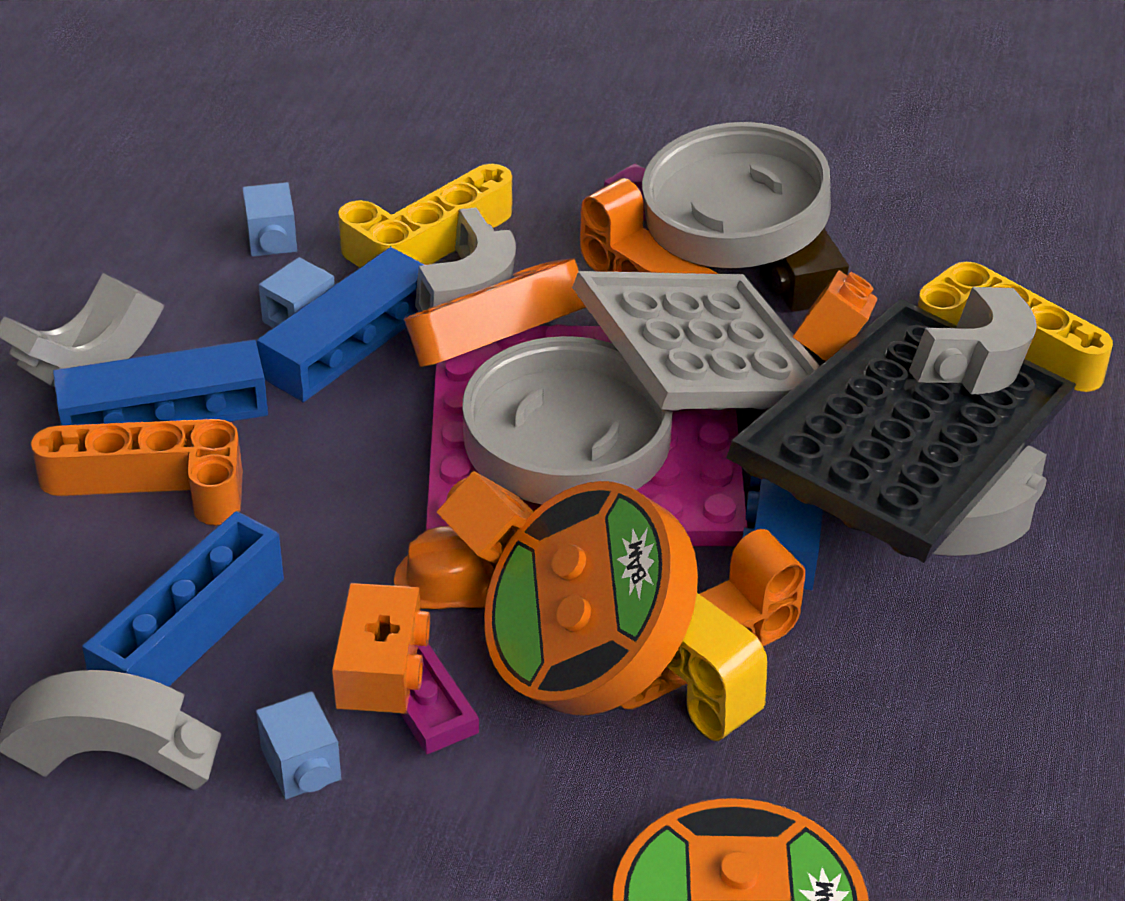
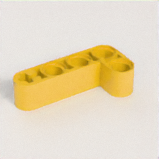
M499 164L479 166L392 215L369 201L358 200L346 203L338 212L341 253L347 260L359 268L390 247L425 265L433 264L455 251L459 209L476 207L487 224H490L493 228L511 217V171Z
M960 262L948 268L920 290L919 308L957 326L972 287L1014 288L1031 308L1037 324L1035 335L1025 359L1075 383L1074 390L1095 391L1104 383L1113 346V340L1110 335L1097 326L989 268L974 262Z
M697 593L694 611L686 635L667 668L687 682V708L694 725L705 737L712 741H720L764 708L767 655L761 642L749 629Z

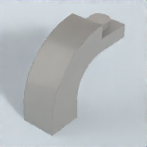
M476 207L459 209L455 250L461 257V260L419 266L415 300L417 311L429 309L511 279L516 252V243L510 230L494 231L493 227L487 224Z
M103 273L86 305L66 325L51 331H39L4 316L0 322V338L12 345L9 354L19 359L18 366L49 385L55 386L53 370L129 359L149 335L165 305Z
M972 287L956 328H925L909 372L917 382L962 383L970 394L992 393L1004 389L1017 378L1036 332V318L1029 305L1014 288Z
M1028 445L1018 455L1010 468L933 554L948 556L980 554L1002 548L1023 536L1030 529L1035 503L1041 497L1046 486L1047 479L1042 476L1047 454Z
M83 670L48 677L33 684L11 703L0 731V753L46 777L61 762L74 754L98 750L117 752L139 759L189 788L196 790L208 781L221 733L180 711L184 694L166 685L127 673Z

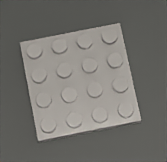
M578 271L575 278L573 290L661 410L766 409L775 405L820 367L803 345L793 338V333L744 274Z

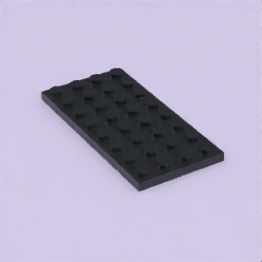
M900 299L736 436L731 442L726 459L742 466L751 476L766 479L791 492L800 502L815 505L840 518L849 528L865 531L889 544L897 553L906 557L916 558L925 563L1010 468L1018 455L1034 441L1067 404L1076 384L1024 359L1014 382L1006 388L992 393L970 394L962 383L917 382L909 372L925 328H956L957 326Z

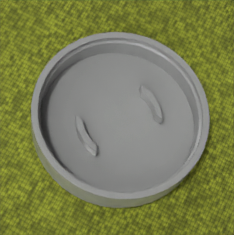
M734 122L717 124L682 135L664 146L651 159L642 180L645 219L653 238L673 255L692 263L710 267H752L790 256L807 246L820 234L828 221L831 210L830 168L824 154L804 136L783 127L764 123Z
M547 337L509 347L488 359L477 369L469 380L463 396V440L468 458L480 475L516 494L522 500L543 504L566 489L588 482H616L635 490L646 484L657 474L668 456L673 411L660 409L612 343L585 337Z

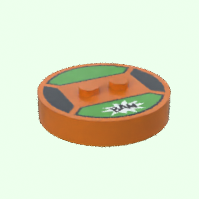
M609 481L588 482L576 485L553 496L527 518L528 521L521 529H517L502 552L493 572L488 588L484 615L487 647L493 664L501 677L521 694L553 710L571 715H592L614 709L630 701L650 686L670 663L686 635L695 607L698 583L697 562L691 540L684 527L674 515L640 492L624 484Z
M737 798L715 799L690 804L676 809L653 822L636 837L627 849L618 867L613 887V901H869L863 877L856 863L847 850L828 831L809 818L785 807L763 801Z

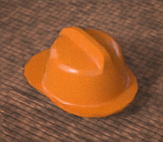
M439 526L428 529L409 543L408 555L396 568L394 585L419 587L420 609L485 608L488 588L496 564L477 556L450 526Z

